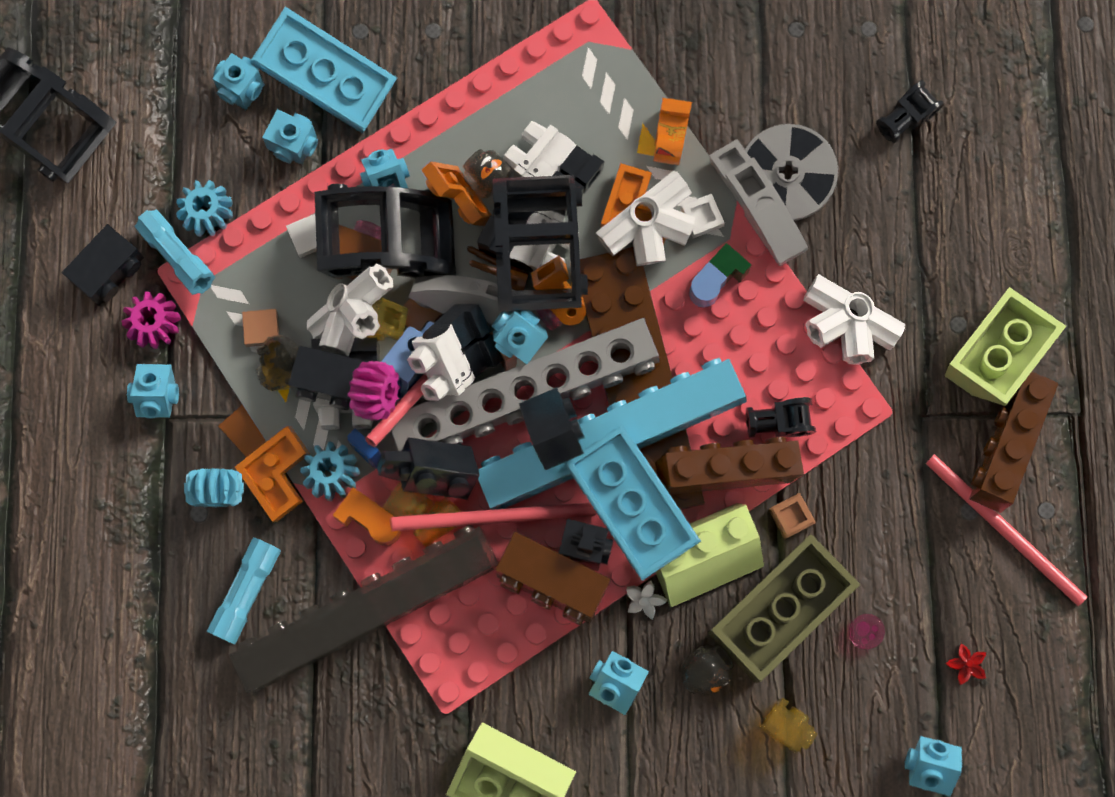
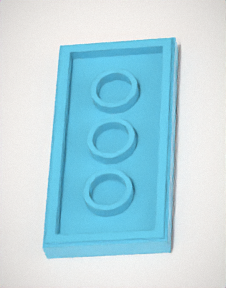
M287 7L283 9L251 59V64L362 134L397 80V77Z
M623 424L583 450L584 454L564 462L642 581L701 542Z

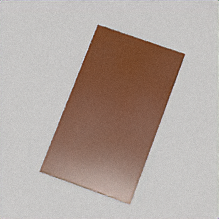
M243 405L218 426L246 457L266 442Z

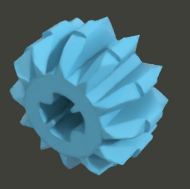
M195 180L194 190L191 191L189 188L183 187V193L186 198L177 199L176 204L181 209L177 211L176 215L179 220L184 221L183 227L185 230L190 231L194 229L195 234L201 237L207 229L210 236H214L216 233L215 227L219 226L221 229L227 227L223 219L233 218L232 211L228 209L233 205L231 197L225 196L227 192L223 186L215 188L213 181L208 180L205 186L202 187L200 182ZM203 205L206 208L210 207L208 211H205L203 209L199 210Z
M328 442L325 451L319 445H315L314 451L317 454L314 457L305 455L304 459L309 465L300 468L301 474L307 477L303 481V485L307 489H312V494L316 498L324 494L327 501H332L335 492L341 498H345L346 492L344 488L346 486L356 488V483L351 478L360 475V470L354 466L357 462L356 456L348 454L349 450L345 445H341L336 449L333 442ZM334 466L336 468L335 473L331 471L332 475L327 477L324 474L325 471L330 472L329 467Z
M211 468L192 470L186 474L184 494H186V502L195 507L216 508L235 506L242 502L244 483L242 482V474L238 471Z

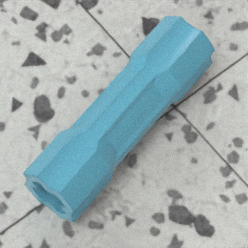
M157 209L154 211L147 210L141 214L134 226L138 233L152 248L160 252L174 269L176 277L192 295L197 293L203 294L207 291L215 279L211 270L198 256L193 255L175 235L173 227Z
M253 537L223 604L218 608L207 632L232 644H236L246 624L247 615L281 552L279 548Z

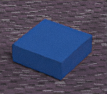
M355 428L347 435L348 442L373 468H377L378 461L381 458L380 451L376 447L370 446L366 442L365 436Z

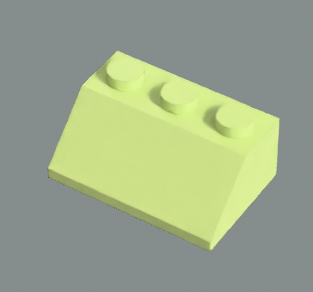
M1009 287L951 361L945 377L972 396L1006 406L1066 328V325Z
M736 503L690 523L701 542L658 570L656 575L669 606L673 607L764 567L760 537L747 505Z
M482 722L462 758L446 795L449 797H564L576 771Z

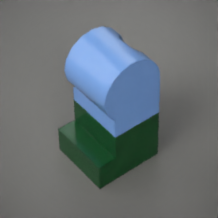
M726 243L694 277L689 291L691 301L698 307L705 308L713 305L723 286L732 277L740 283L749 273L752 265Z

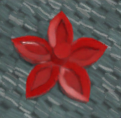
M961 643L958 649L959 658H953L945 663L951 669L959 670L957 678L960 685L966 683L971 676L976 679H986L984 669L979 666L983 662L986 652H975L971 655L969 649Z

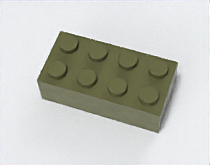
M810 534L708 634L757 684L771 673L861 584Z

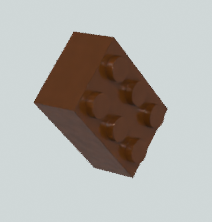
M514 532L496 568L497 578L500 579L499 582L501 583L500 586L515 594H519L523 590L532 595L531 601L548 610L553 605L563 610L564 618L580 626L583 621L591 623L611 580L517 532Z

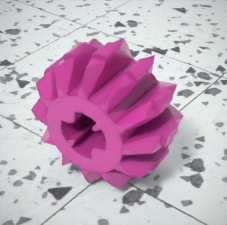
M145 291L143 301H140L137 297H132V302L135 305L134 308L124 307L123 310L129 316L122 320V326L129 329L126 336L130 340L137 339V345L141 348H144L149 342L153 349H157L160 339L166 344H170L171 340L167 334L169 332L173 334L179 333L178 327L173 323L181 320L179 313L174 312L176 308L175 303L172 300L166 301V297L162 293H158L153 299L152 294ZM153 315L156 322L149 325L147 319Z
M378 361L361 362L358 369L353 371V380L349 382L351 387L348 396L351 398L349 407L354 411L355 416L367 420L387 419L390 412L395 410V402L399 399L397 394L400 385L397 383L399 375L395 372L392 365Z

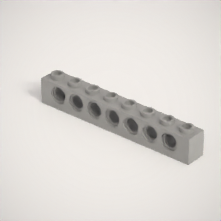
M641 318L533 360L528 364L525 363L471 384L459 396L446 395L439 401L430 400L412 407L391 431L399 451L402 450L408 437L461 445L463 444L462 439L474 434L477 438L486 436L495 431V426L507 422L508 425H514L524 421L519 403L526 400H519L517 398V391L522 386L528 385L534 388V393L531 397L533 398L553 389V387L548 385L549 378L553 374L561 373L566 376V382L558 388L562 399L571 397L572 400H578L590 395V389L603 385L604 388H609L623 381L622 377L635 372L639 376L651 372L655 369V364L660 363L659 354L645 319ZM618 349H626L631 355L626 362L617 363L612 359L613 353ZM594 361L599 365L598 370L592 375H584L580 372L583 363ZM491 398H499L502 400L501 408L494 413L486 412V402ZM458 411H469L470 417L465 424L455 425L453 423L454 415ZM430 422L437 423L438 429L434 436L430 438L422 437L424 425Z

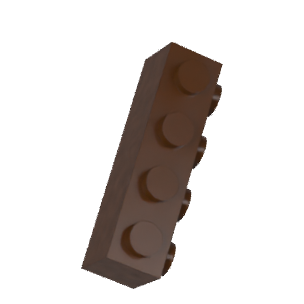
M1031 372L1007 405L1001 407L994 421V425L997 426L994 436H990L983 449L982 455L985 456L982 467L979 466L971 480V485L974 487L969 498L970 500L999 513L1014 503L1059 383Z
M786 437L770 438L765 440L766 444L754 445L753 440H742L734 442L733 447L721 448L720 443H709L700 446V450L688 451L687 446H677L667 449V453L655 462L657 476L670 495L791 483L804 475L799 441L786 442Z

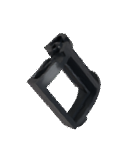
M7 47L0 56V112L26 80L34 82L37 86L4 126L0 125V138L40 165L37 170L50 181L54 182L58 179L69 183L117 122L85 95H80L71 88L68 91L63 87L67 83L58 75L44 66L41 68L34 63L30 65L32 62L30 57ZM55 97L62 100L91 123L58 166L22 140L23 136Z
M574 175L494 178L495 247H503V252H496L498 310L582 308L581 295H588L587 274L581 275L577 207H582V187L575 186ZM567 210L568 222L508 225V213ZM569 244L571 288L511 290L509 246Z
M331 184L327 187V190L314 192L317 271L333 278L358 276L369 266L373 267L375 264H378L386 269H397V276L415 279L431 275L456 276L452 200L436 196L430 189L416 190L383 186L348 187L345 184ZM380 205L382 252L340 254L339 207ZM400 207L420 213L422 255L402 253Z

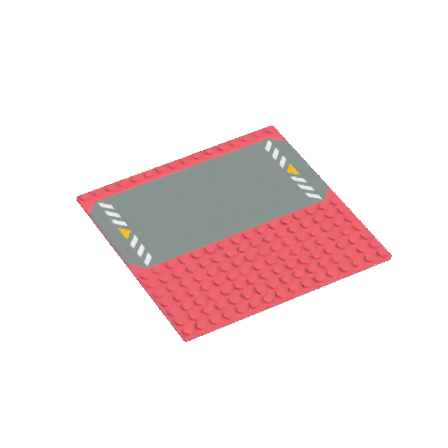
M587 0L227 224L225 229H219L214 236H208L190 247L188 250L193 255L198 256L215 276L211 287L203 294L197 293L192 295L176 277L174 269L168 262L158 268V275L266 442L286 426H292L311 453L309 455L313 457L317 454L314 451L315 445H319L323 451H325L328 442H333L336 449L341 445H345L349 450L348 454L356 456L357 462L354 466L360 470V475L351 478L356 483L355 489L394 517L491 510L478 480L467 500L403 491L401 481L379 476L378 468H373L351 447L347 440V435L355 429L352 426V413H340V429L323 430L313 402L296 398V393L291 388L270 391V388L263 386V383L266 382L261 372V367H265L263 354L268 355L270 351L268 345L246 347L244 345L242 312L268 309L277 310L279 339H285V343L283 346L274 347V350L280 352L276 357L269 359V363H274V365L268 370V375H273L270 383L276 388L283 385L289 386L299 345L312 348L311 339H313V336L307 330V320L327 304L329 294L339 283L349 285L354 280L348 277L337 279L317 271V251L302 258L298 256L286 226L315 214L314 192L327 190V187L331 184L363 187L364 185L359 173L364 172L365 169L361 159L367 158L372 152L377 150L393 149L397 159L404 158L410 174V177L405 178L409 189H429L425 182L427 178L421 169L431 161L455 165L461 170L493 216V179L514 178V172L503 163L488 178L482 181L481 172L483 168L491 166V162L494 159L503 162L504 154L512 145H515L527 154L533 146L521 137L531 121L546 129L551 124L558 129L559 133L567 136L581 149L592 156L595 154L605 161L602 173L587 192L583 193L582 207H577L580 259L609 253L599 242L595 233L601 229V221L620 163L652 172L647 191L672 171H675L688 184L692 194L673 209L681 212V205L712 194L725 222L724 227L694 239L690 234L685 246L666 239L664 243L666 261L644 265L672 378L685 372L693 375L702 371L701 366L716 358H721V361L730 359L746 394V403L686 429L691 451L700 450V446L709 443H720L721 448L733 447L734 442L742 440H753L754 445L766 444L765 440L774 438L775 432L757 433L755 437L749 438L746 427V408L752 407L753 410L771 409L774 402L808 397L812 399V405L809 406L811 424L815 426L816 433L802 437H786V442L799 441L803 471L806 474L892 415L891 407L861 365L848 364V362L843 361L841 338L822 348L812 343L807 335L805 324L808 320L821 314L822 311L803 301L807 292L787 263L782 266L777 264L746 219L743 208L711 164L708 153L690 128L687 126L679 166L653 162L662 98L667 97L597 0ZM485 157H492L488 162H486V164L483 167L480 168L481 161ZM448 198L452 200L456 276L471 277L497 284V276L469 265L470 260H475L496 268V266L467 251L468 246L478 249L477 240L485 226L466 223L457 211L459 208L458 204L453 198ZM358 205L338 208L339 225L381 240L380 205ZM400 207L402 253L422 255L420 213ZM633 241L623 249L633 247ZM727 243L752 265L749 273L740 283L732 277L720 290L718 298L713 305L705 308L698 307L691 301L689 296L692 281ZM556 244L552 253L565 259L569 279L566 281L571 286L570 251ZM392 269L390 277L393 278V288L372 305V308L378 314L377 320L380 327L375 335L364 337L378 339L380 345L379 362L383 360L407 329L395 318L394 314L410 299L408 296L416 279L397 276V269ZM521 270L522 272L529 273L524 290H535L530 272ZM539 309V310H531V311H533V312H535V313H537V314L540 315L539 311H541V310ZM541 309L542 314L544 313L547 317L546 320H548L547 324H544L548 338L529 362L592 338L586 315L579 324L568 326L560 322L551 309ZM488 324L490 331L487 334H490V332L494 331L495 329ZM517 358L516 367L525 364L522 360ZM587 361L582 364L580 372L584 375H592L598 370L599 365L594 361ZM501 363L496 367H488L474 378L472 384L505 372V369ZM561 373L553 374L549 378L548 385L553 388H559L566 382V376ZM528 385L522 386L517 391V398L519 400L530 399L533 396L534 388ZM603 385L590 389L591 394L584 398L572 400L569 397L577 414V417L572 418V420L576 418L578 420L589 414H594L597 417L608 412L607 407L609 405ZM423 395L413 407L430 400L425 399ZM499 398L489 399L485 404V411L489 413L497 412L501 408L502 400ZM458 411L454 415L453 423L455 425L465 424L470 417L469 411ZM373 419L371 429L357 430L366 437L382 419ZM525 421L514 425H508L507 422L495 426V431L491 434L478 438L474 434L462 439L463 444L461 445L472 446L477 467L480 469L482 468L481 463L494 456H500L501 459L514 454L512 449L516 446L531 442ZM430 422L424 425L422 437L430 438L434 436L438 429L437 423ZM392 431L376 446L381 454L383 451H399ZM305 459L286 472L442 713H451L580 626L564 618L563 610L553 605L550 610L545 609L531 601V594L523 590L519 594H515L500 586L501 583L499 582L500 579L497 578L496 568L514 532L559 553L567 519L607 528L598 514L586 517L402 530L399 539L394 544L382 546L375 542L367 529L354 520L346 527L334 518L333 514L345 498H341L337 492H335L332 501H327L324 494L316 498L312 494V489H307L303 485V481L307 477L301 474L300 468L309 465ZM334 466L329 467L330 472L325 471L324 474L327 477L332 475L331 471L335 473L336 468ZM573 478L505 509L590 502ZM791 483L702 492L705 501L704 505L680 511L689 524L736 503L747 505L748 510L751 511ZM348 486L344 488L346 496L352 489ZM609 530L607 538L613 540L607 564L600 563L599 571L595 572L611 580L595 615L627 594V587L639 586L656 575L655 572L642 581Z

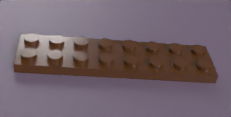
M634 247L622 249L614 256L610 253H604L580 259L581 275L587 274L588 295H582L585 303L591 337L593 338L644 318L659 354L660 363L655 364V369L651 372L639 376L635 372L622 377L623 381L621 383L604 388L608 405L610 406L621 400H626L629 403L638 399V394L647 388L657 386L658 389L670 385L672 374L644 266H636ZM618 349L613 353L612 359L617 363H623L630 358L631 353L626 349ZM685 429L639 450L657 475L655 462L667 453V449L687 446L688 451H691ZM702 492L670 495L680 510L704 505L705 503Z

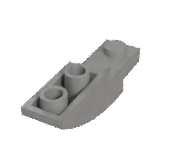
M738 139L709 155L711 164L741 205L746 219L779 266L808 250L802 234L774 186L755 158H750Z
M454 275L417 277L408 298L415 300L421 307L432 308L443 314L455 304H479L487 324L491 326L502 312L498 310L497 284L471 277ZM533 312L540 319L538 323L544 327L545 322L541 315Z

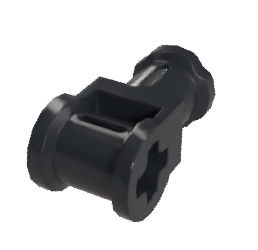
M923 80L917 82L898 100L892 113L886 118L880 117L876 121L880 133L892 143L897 142L900 139V134L911 127L914 130L920 124L926 123L944 106L945 103L942 100L937 101L925 88L926 83Z
M801 397L788 399L783 402H774L771 409L753 410L752 407H747L745 412L749 438L755 437L757 433L775 432V437H802L816 433L815 426L811 424L809 406L812 405V399Z

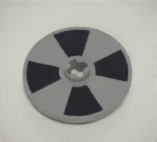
M796 124L773 126L755 136L745 149L750 158L754 157L794 221L815 214L831 198L837 183L838 164L830 144L816 131ZM786 165H791L792 171L798 172V174H792L790 180L785 179L783 173H779V171L785 170Z

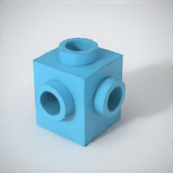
M231 53L226 61L223 60L217 65L214 71L213 81L218 89V96L231 105L235 103L245 110L260 95L264 86L259 68L251 64V59L245 56L241 59Z
M278 109L262 137L267 149L273 151L275 157L286 163L295 161L303 164L307 156L311 157L318 144L314 127L308 118L297 113L291 116Z
M393 149L377 150L372 152L367 158L361 159L365 171L359 174L364 186L408 188L405 178L410 177L404 158L397 159Z
M530 310L509 311L508 313L502 311L492 325V328L495 329L493 331V338L496 342L495 347L505 356L511 358L515 355L528 364L548 338L546 328L538 323L540 321L539 317Z
M137 364L134 381L129 383L127 387L128 403H133L136 417L170 418L172 405L177 404L179 400V387L175 383L171 365Z
M612 651L606 663L599 660L589 677L595 683L588 695L626 715L649 671Z
M920 736L915 749L909 748L905 759V769L909 770V785L951 796L962 772V747Z

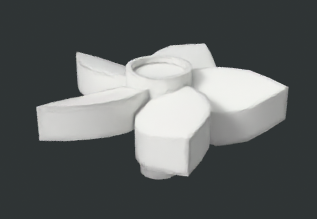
M652 581L646 583L643 589L638 586H629L626 589L629 598L632 600L628 609L629 613H637L643 609L644 613L653 620L655 614L654 606H660L667 602V599L663 596L653 594L654 585Z

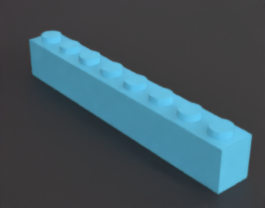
M721 358L713 359L701 366L702 371L690 375L689 372L679 374L670 379L671 384L661 389H658L657 386L647 388L638 394L639 398L627 403L626 400H621L608 406L607 413L597 417L594 414H589L578 419L585 438L579 440L582 449L584 450L621 424H623L637 447L641 449L746 403V394L730 359L721 361ZM531 442L516 446L512 449L514 454L501 459L500 456H494L481 463L482 468L478 469L480 474L478 481L491 510L505 509L573 479L564 463L545 470Z

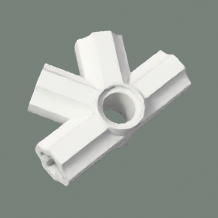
M672 171L649 191L635 199L630 206L599 229L595 235L606 251L612 256L633 241L636 266L665 262L662 237L685 246L693 229L696 218L673 209L690 196L692 192L684 179L675 171ZM642 205L648 207L652 212L651 220L640 221L635 215V208Z
M375 264L373 267L369 266L349 285L343 283L336 285L329 294L327 304L307 320V330L310 331L313 339H321L319 346L322 348L321 350L348 357L355 336L363 339L366 336L375 335L380 324L377 320L378 314L372 308V305L393 288V278L389 276L386 268Z
M819 274L815 277L804 296L803 301L823 312L806 322L808 337L813 344L818 345L820 348L841 337L843 361L848 362V364L859 365L871 362L874 359L873 341L891 350L905 329L904 323L876 308L868 295L861 292L850 293ZM850 308L853 309V310H855V311L857 312L858 316H855V315L850 311Z

